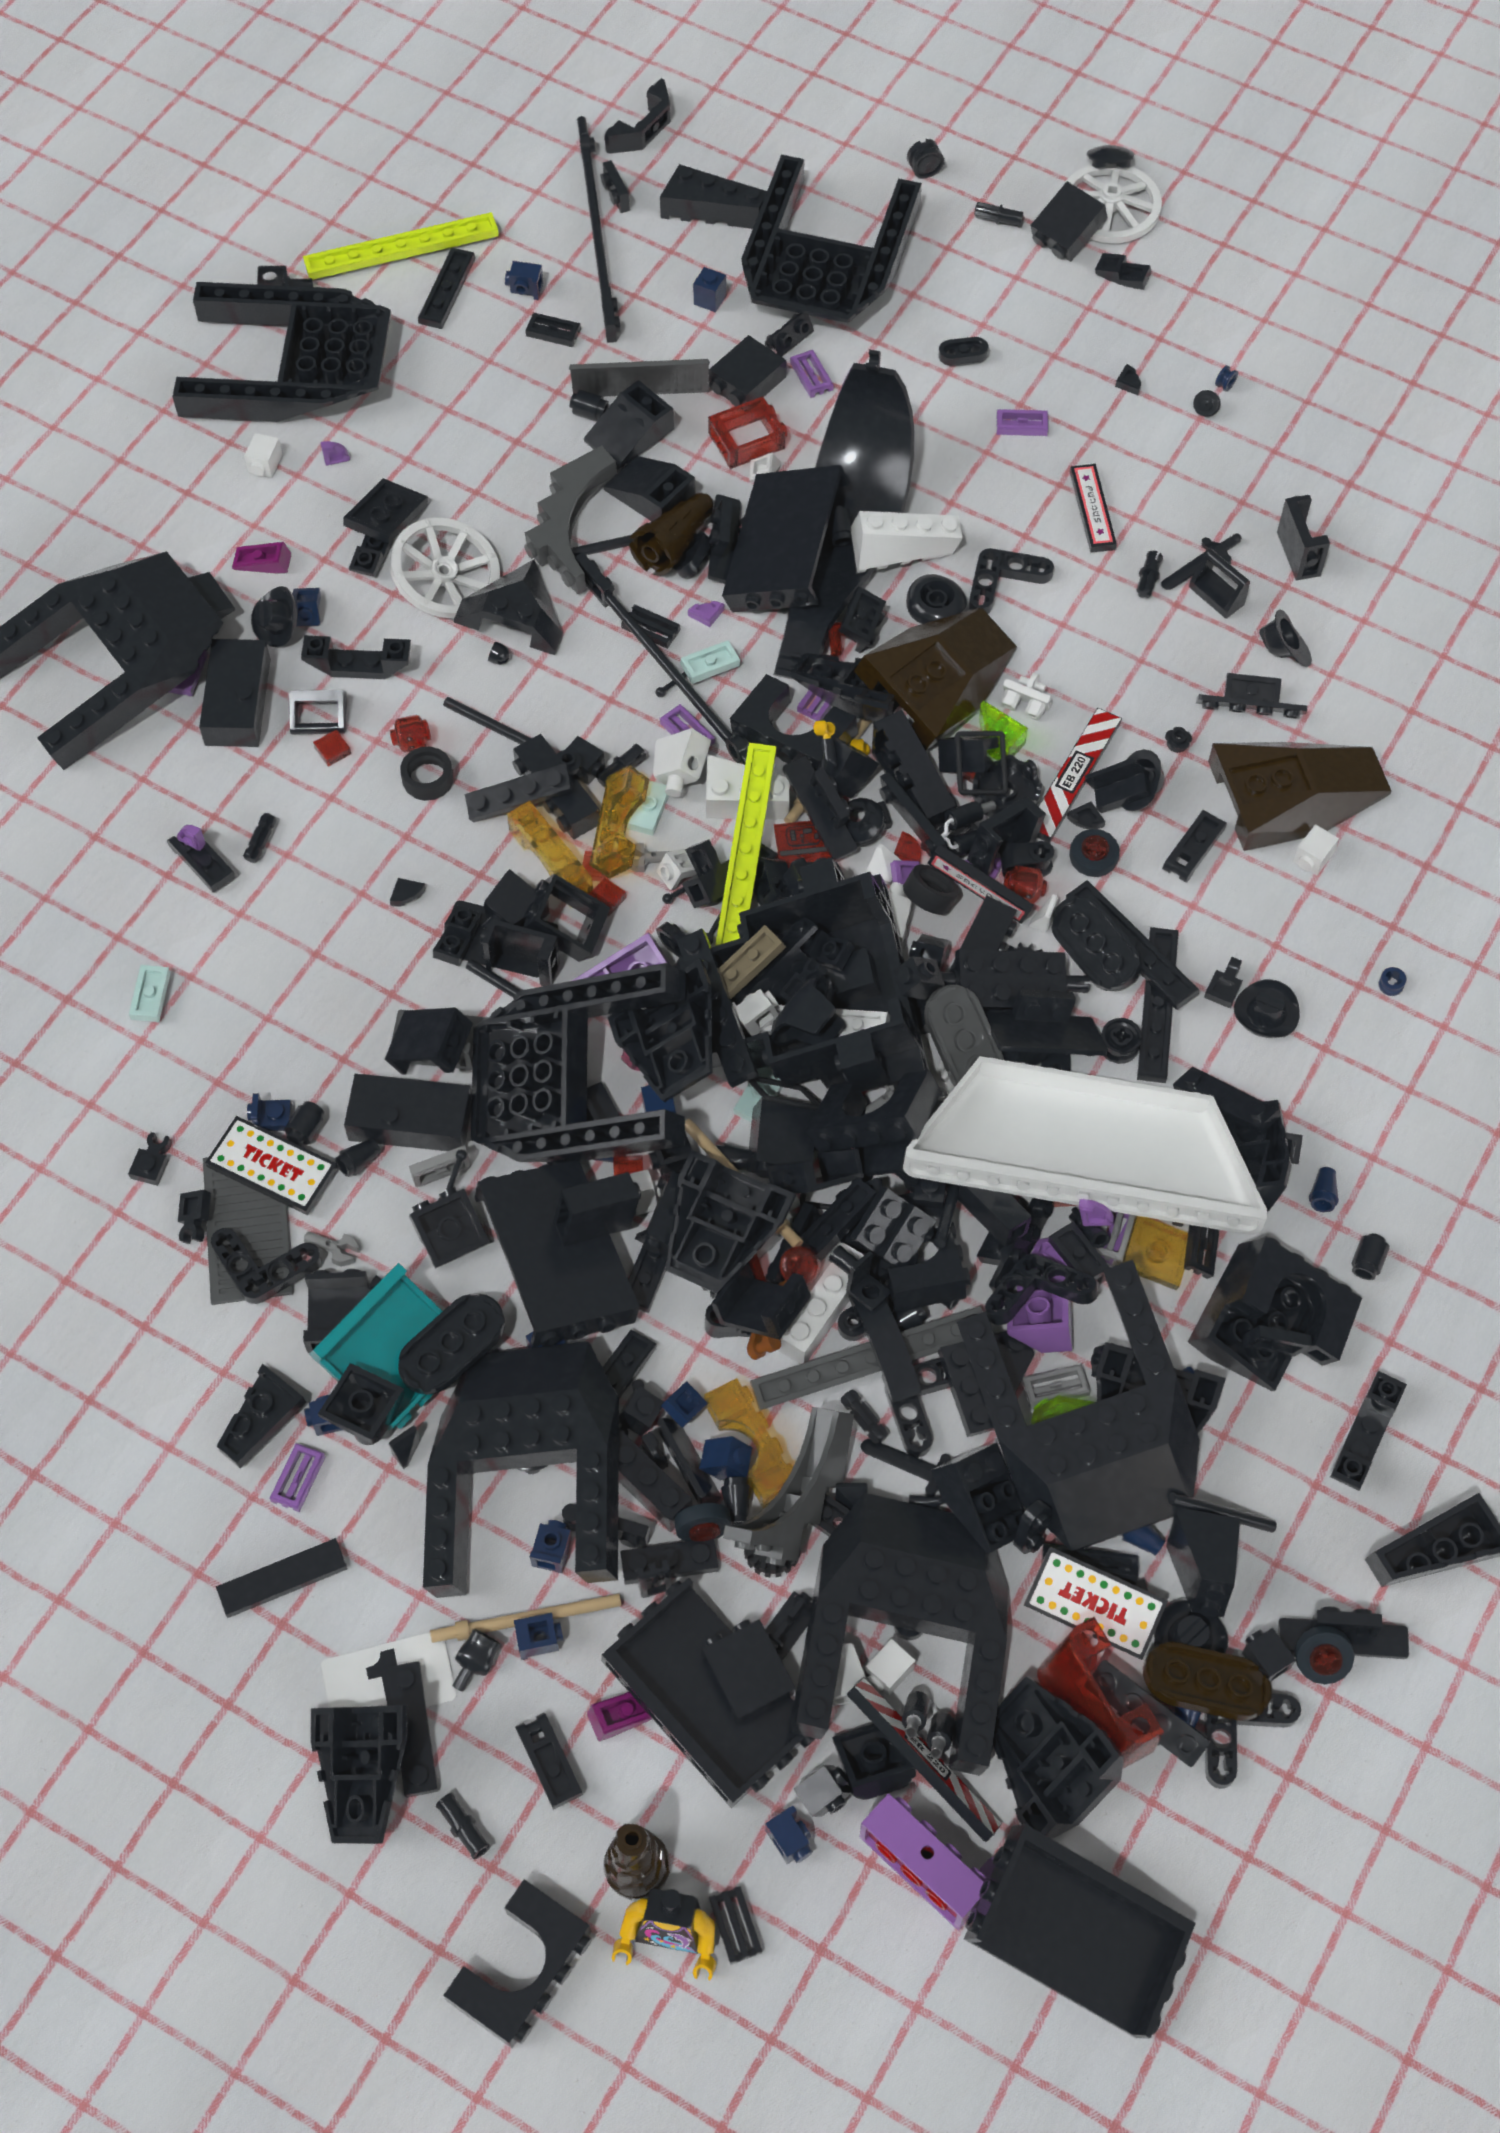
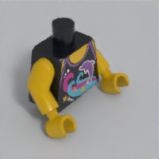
M653 1888L650 1889L647 1898H641L627 1907L619 1932L621 1939L616 1940L613 1945V1962L615 1961L616 1954L623 1952L627 1954L626 1965L630 1964L633 1953L631 1940L635 1939V1942L695 1954L700 1953L701 1955L693 1969V1976L695 1979H698L701 1968H704L709 1972L708 1980L712 1979L717 1965L716 1960L711 1956L714 1953L715 1923L701 1909L698 1898L681 1894L674 1889L665 1891Z

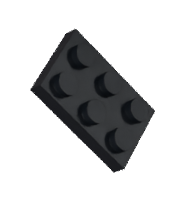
M383 478L343 517V526L389 544L428 505V496Z

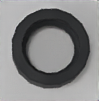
M428 746L414 749L403 758L400 765L402 784L406 792L416 799L425 801L442 797L450 790L454 781L451 761L448 755L438 748ZM423 764H434L443 769V774L431 783H420L411 778V773Z
M920 864L914 866L903 884V890L908 899L916 906L933 914L942 915L948 913L959 895V888L954 880L929 865Z

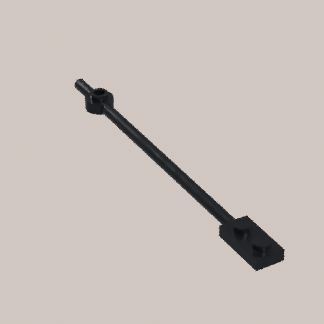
M580 116L577 118L600 285L603 319L607 343L617 342L616 332L621 331L619 316H614V313H618L617 298H612L607 272L591 152H595L594 137H589L586 118Z
M584 552L577 555L575 560L584 571L586 586L605 608L607 606L611 607L725 742L726 748L733 760L737 763L742 762L745 765L749 746L748 740L744 736L733 735L613 595L614 585L609 577L602 575L597 563L594 560H590Z

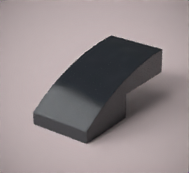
M1102 253L1095 268V274L1119 285L1144 290L1151 275V266L1127 263L1126 255Z

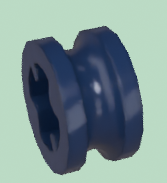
M1228 365L1222 368L1215 381V385L1217 387L1223 386V390L1226 392L1232 388L1238 377V371H1231Z
M1389 967L1382 972L1378 985L1384 994L1396 996L1403 991L1407 978L1401 969ZM1391 978L1397 980V982H1395L1394 985L1388 983V981H1390Z

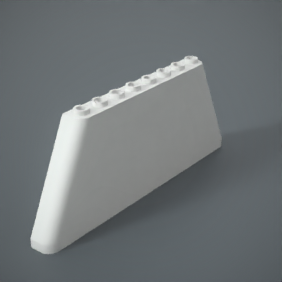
M979 1056L927 1121L919 1138L912 1140L907 1146L904 1157L903 1170L905 1173L920 1179L1078 1206L1080 1199L1093 1200L1105 1205L1113 1212L1248 1235L1259 1233L1267 1220V1208L1256 1189V1185L1214 1097L1198 1092H1187L1168 1087H1158L1139 1082H1129L1110 1077L1105 1078L1080 1072L1076 1073Z

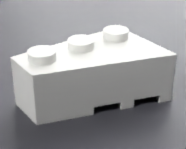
M707 754L706 818H737L745 765ZM773 773L765 819H784L789 813V781L786 777Z

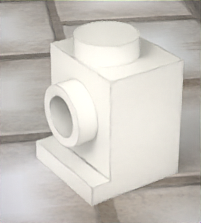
M759 989L755 993L747 995L737 1006L734 1002L732 1003L738 1019L751 1036L760 1033L772 1024L779 1015L774 1008L779 1004L769 990L763 993Z

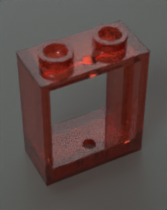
M763 396L708 416V434L730 469L746 464L752 459L785 449V437L788 436L787 429L783 422L780 423L778 421L774 407L771 404L768 405ZM761 420L769 435L737 446L729 431Z

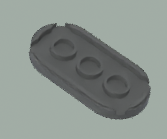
M945 985L936 989L930 995L924 1011L925 1022L954 1086L959 1083L979 1056L1004 1060L1002 1052L997 1048L992 1037L991 1026L981 1003L974 992L959 985Z

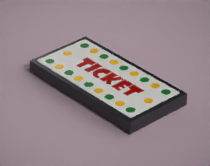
M238 1116L234 1118L205 1162L208 1168L307 1216L338 1169L337 1163Z
M1049 1546L1024 1602V1606L1143 1660L1168 1600Z

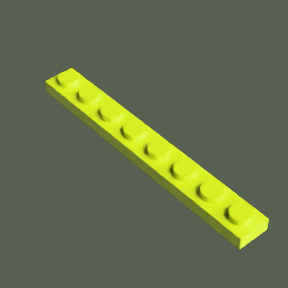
M490 212L305 255L303 260L308 277L314 280L498 237L499 233L493 214Z
M749 743L715 946L740 939L737 925L741 924L739 913L751 909L776 756V746Z

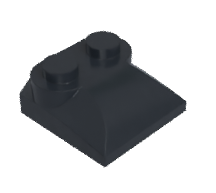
M350 1363L318 1412V1416L354 1435L359 1443L374 1445L382 1439L399 1412L405 1391L404 1388Z
M874 1724L832 1737L841 1765L849 1780L851 1794L858 1799L868 1800L905 1788L916 1776L915 1767Z

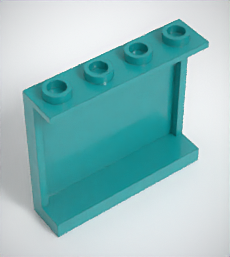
M400 1263L393 1267L309 1353L337 1382L349 1364L352 1363L404 1388L405 1395L400 1410L387 1429L388 1431L395 1426L401 1429L412 1418L409 1411L416 1404L422 1407L433 1395L419 1394L410 1390L403 1383L399 1375L398 1364L399 1355L403 1347L442 1312L405 1275L407 1270Z

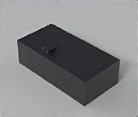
M212 639L199 724L205 746L259 747L271 661L266 640Z
M355 1073L344 1122L348 1141L364 1142L372 1138L377 1144L439 1151H451L464 1146L471 1117L470 1085Z

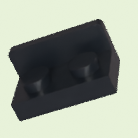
M860 586L854 591L838 630L840 633L858 642L855 651L859 653L866 646L871 647L877 637V633L874 631L885 617V613L882 611L886 603L885 600Z

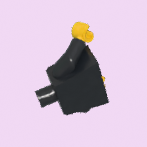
M824 720L815 721L813 726L814 733L817 736H823V740L820 741L822 759L817 770L824 768L827 775H831L837 785L836 791L852 798L868 781L880 764L868 756L870 747L863 739H853L850 744L835 736L832 739L831 736L835 733L836 729L835 725Z

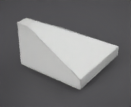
M773 452L750 460V482H754L756 474L776 472L781 466V462Z
M879 843L866 873L871 872L873 876L881 874L883 880L891 885L890 863L901 859Z
M1053 894L1031 919L1029 927L1043 932L1048 931L1053 919V913L1057 907V895Z

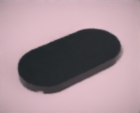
M1072 896L1062 901L1056 907L1052 916V933L1083 973L1090 977V981L1096 987L1105 991H1118L1128 987L1135 981L1142 966L1141 954L1134 942L1096 899L1089 896Z
M479 1294V1296L464 1295L452 1302L401 1350L398 1370L403 1383L410 1390L424 1395L439 1393L452 1385L501 1339L505 1330V1317L499 1303L492 1297L484 1294Z

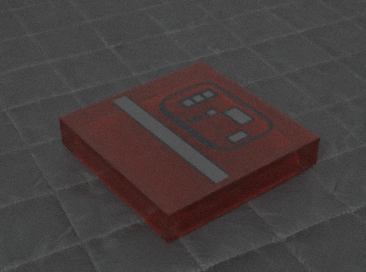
M811 821L774 824L778 860L785 861L788 868L798 858H805L806 862H814L822 857L831 858Z

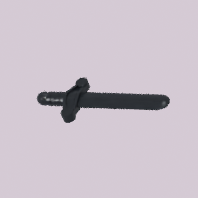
M1235 533L1221 543L1211 541L1208 537L1203 538L1201 546L1206 551L1161 582L1162 588L1166 590L1173 589L1193 576L1205 554L1210 549H1213L1231 565L1232 558L1227 551L1241 541V535Z
M866 1439L861 1443V1450L865 1454L929 1481L925 1488L926 1496H935L939 1491L931 1470L951 1460L948 1454H943L936 1466L883 1443L876 1445L870 1439Z

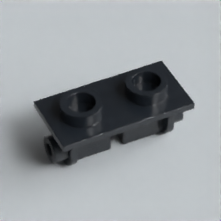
M794 314L792 319L785 323L780 330L778 329L772 335L769 334L766 337V347L776 349L777 354L781 357L814 331L809 315Z
M793 1591L765 1629L781 1660H784L808 1627L812 1598L805 1592L799 1595Z

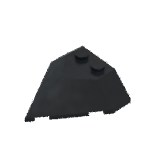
M535 559L462 599L454 618V623L475 630L480 629L485 618L531 633L530 647L552 655L556 654L563 634Z

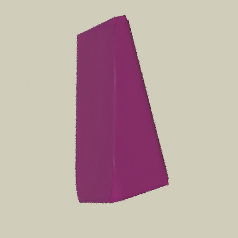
M284 542L237 547L232 569L275 574L287 573L291 552Z
M629 1692L592 1704L587 1712L599 1742L653 1720Z

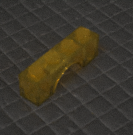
M631 765L607 777L589 863L591 867L609 879L632 868L636 845L625 838L626 828L634 812L645 802L650 780Z
M530 800L507 813L509 832L524 851L529 849L538 857L549 876L556 874L587 894L594 895L592 876Z
M736 1378L704 1394V1400L708 1403L705 1407L719 1431L731 1430L740 1432L755 1444L758 1458L748 1472L749 1485L752 1486V1491L764 1509L781 1490L793 1469V1465L791 1463L786 1464L781 1456L783 1454L782 1446L776 1437L771 1438L766 1428L769 1426L764 1414L761 1411H755L751 1404L754 1402L749 1388L746 1385L742 1387Z

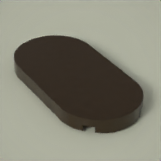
M1165 1642L1160 1644L1159 1647L1154 1648L1148 1654L1143 1664V1678L1150 1692L1160 1701L1180 1708L1238 1721H1249L1259 1717L1264 1712L1272 1696L1271 1684L1266 1674L1263 1676L1258 1670L1259 1666L1253 1661L1240 1656L1179 1642Z

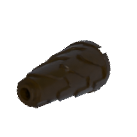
M696 493L650 523H645L639 527L629 538L633 539L629 544V548L638 565L646 572L650 568L656 570L652 575L664 576L668 574L682 559V554L694 541V537L705 526V521L713 511V499L708 494Z
M624 1824L616 1831V1836L606 1851L603 1863L604 1873L608 1884L618 1895L629 1900L631 1898H647L650 1889L661 1890L666 1884L670 1874V1857L665 1844L653 1833L638 1824Z

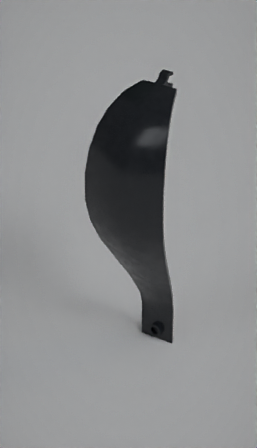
M869 350L868 363H853L835 402L815 467L841 465L844 469L850 485L837 488L833 506L842 505L844 508H848L851 513L852 523L859 511L904 513L912 476L915 434L912 406L906 386L896 370L880 367L881 352L876 350ZM827 529L811 586L819 603L818 605L789 607L785 630L773 673L775 676L793 679L790 677V671L805 653L823 655L825 643L832 626L851 600L857 587H861L875 570V568H870L866 572L857 573L853 542L843 547L833 546L832 541L829 540Z

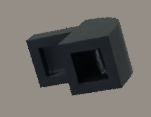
M710 839L686 848V853L697 875L683 882L682 885L693 907L697 908L712 903L724 895L729 860L720 862Z

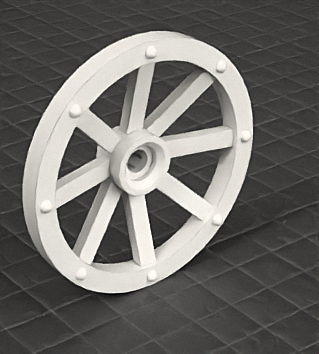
M1107 164L1106 167L1098 168L1089 165L1076 171L1066 180V182L1068 181L1074 186L1085 182L1098 190L1087 191L1086 193L1106 206L1108 218L1103 223L1102 230L1098 229L1090 240L1110 244L1133 241L1151 231L1158 222L1162 207L1161 193L1155 182L1148 175L1134 167L1122 168L1116 166V164ZM1112 175L1111 182L1106 185L1094 177ZM1121 176L1136 183L1121 187L1118 184V179ZM1145 190L1152 203L1127 194ZM1125 204L1148 211L1150 214L1142 223L1138 224ZM1119 211L1130 226V229L1109 231L1112 213Z
M427 518L409 525L397 537L390 555V572L399 592L416 608L438 617L455 618L462 597L453 583L478 591L500 578L499 561L487 539L469 525L449 518ZM434 530L458 534L448 556L441 555ZM425 532L434 561L427 558L407 542L414 536ZM465 539L473 543L482 553V556L456 564L454 561ZM401 551L428 570L402 571ZM487 564L489 582L485 584L458 574ZM432 579L433 581L425 597L417 593L408 583V581ZM440 586L445 587L455 605H444L432 601Z

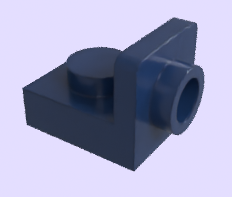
M320 587L293 589L292 594L298 607L296 627L318 626L320 624Z
M253 1093L252 1103L247 1105L248 1121H252L253 1124L268 1131H284L292 1117L291 1100H261L259 1093Z
M686 1381L661 1407L683 1428L708 1403Z

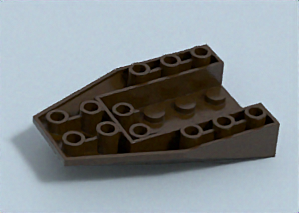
M980 607L910 627L864 655L854 672L869 689L874 690L882 684L890 694L895 695V700L915 721L912 724V728L925 751H927L939 739L945 737L980 710L1017 646L988 613Z
M1296 742L1213 743L1208 760L1216 783H1225L1238 815L1235 831L1243 851L1305 838L1315 824L1328 831L1387 797L1392 792L1373 747Z

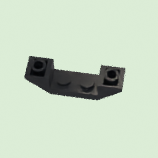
M660 78L654 85L649 87L646 95L649 113L641 121H638L635 127L618 120L612 127L606 130L604 140L608 154L643 150L671 122L670 101L664 79Z
M304 635L301 660L331 677L386 679L409 664L411 639L384 638L382 651L334 649L331 636Z
M1380 1371L1377 1372L1337 1458L1330 1478L1360 1491L1381 1439L1407 1386L1406 1383Z

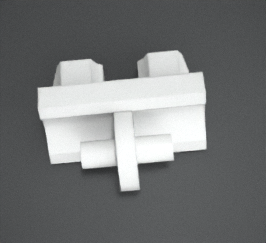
M1033 672L1030 679L1021 676L1019 683L1006 679L1003 684L1002 707L1015 711L1020 700L1029 703L1025 710V715L1038 721L1044 711H1049L1052 702H1050L1051 696L1042 693L1045 691L1046 685L1038 682L1040 674Z

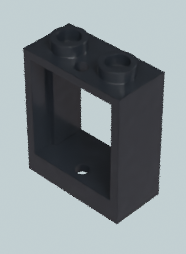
M553 874L546 880H540L534 890L535 900L525 911L524 917L527 919L523 927L557 936L558 950L580 962L592 954L611 907L556 874ZM550 894L586 915L576 940L540 919Z

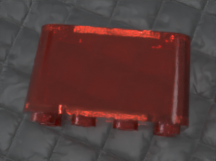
M1094 1616L1072 1629L1040 1664L1037 1670V1678L1042 1686L1107 1732L1124 1756L1122 1768L1124 1769L1153 1753L1164 1731L1147 1703L1117 1718L1091 1674L1097 1664V1654L1111 1647L1110 1641ZM1095 1633L1098 1643L1093 1647L1090 1642ZM1137 1717L1145 1718L1150 1725L1149 1732L1143 1735L1141 1730L1131 1728V1721Z

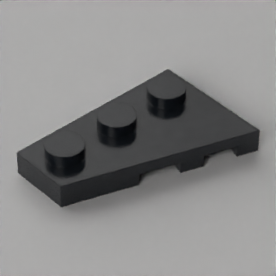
M264 1364L261 1365L257 1372L259 1376L253 1387H249L244 1395L245 1401L237 1414L233 1415L217 1444L218 1450L240 1469L306 1403L301 1394Z

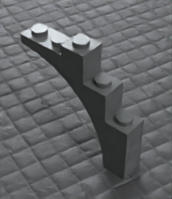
M603 446L550 472L551 484L549 488L552 495L537 502L539 511L537 519L540 525L525 532L526 544L524 548L527 555L531 559L534 558L540 566L548 563L554 571L557 570L561 574L564 584L567 587L571 586L577 594L586 590L584 571L575 560L570 547L574 525L588 501L617 475L616 461Z
M812 1407L808 1429L799 1456L779 1493L765 1509L753 1518L740 1524L725 1525L723 1538L735 1541L734 1547L755 1549L754 1554L766 1557L765 1563L784 1566L785 1560L798 1561L803 1529H807L808 1523L820 1525L825 1493H829L830 1487L836 1488V1483H843L854 1414Z

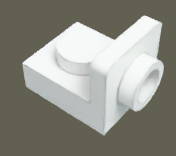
M686 848L666 852L657 868V873L669 890L676 889L681 879L697 875L686 853Z

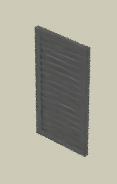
M708 359L570 364L569 366L572 390L576 394L581 389L603 397L618 396L638 380L655 394L709 392L710 361Z
M208 1157L203 1158L204 1190L211 1193L209 1219L206 1222L211 1305L246 1301L216 1256L211 1245V1237L214 1232L221 1228L232 1229L257 1267L260 1268L290 1250L287 1205L208 1168L205 1164ZM226 1239L220 1241L221 1245L225 1246L229 1255L234 1252L229 1241ZM237 1260L233 1263L232 1270L242 1272L247 1268L248 1262ZM279 1267L273 1272V1277L277 1280H282L288 1276L289 1270L285 1267ZM268 1276L263 1277L268 1287L271 1286ZM255 1284L250 1286V1290L255 1294L260 1291L259 1287H256ZM292 1285L272 1297L292 1295Z

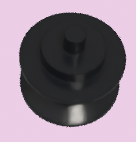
M1203 390L1195 396L1193 406L1198 414L1210 417L1219 411L1221 401L1215 392Z

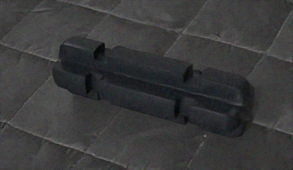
M264 813L260 817L258 827L255 828L249 841V847L246 848L243 854L245 860L250 863H256L260 859L262 849L265 848L271 835V829L276 824L275 816L270 813Z
M855 1390L846 1392L840 1399L841 1403L847 1410L851 1409L850 1413L854 1414L855 1421L864 1432H869L867 1436L874 1444L877 1445L883 1442L888 1436L887 1430L882 1424H877L879 1420L865 1402H860L861 1397Z

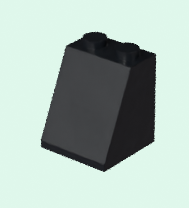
M1176 1507L1166 1547L1192 1612L1201 1613L1206 1617L1218 1616L1224 1618L1235 1585L1240 1518Z

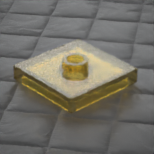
M1136 1216L1122 1263L1133 1260L1140 1277L1177 1290L1180 1287L1184 1273L1188 1233L1148 1217Z

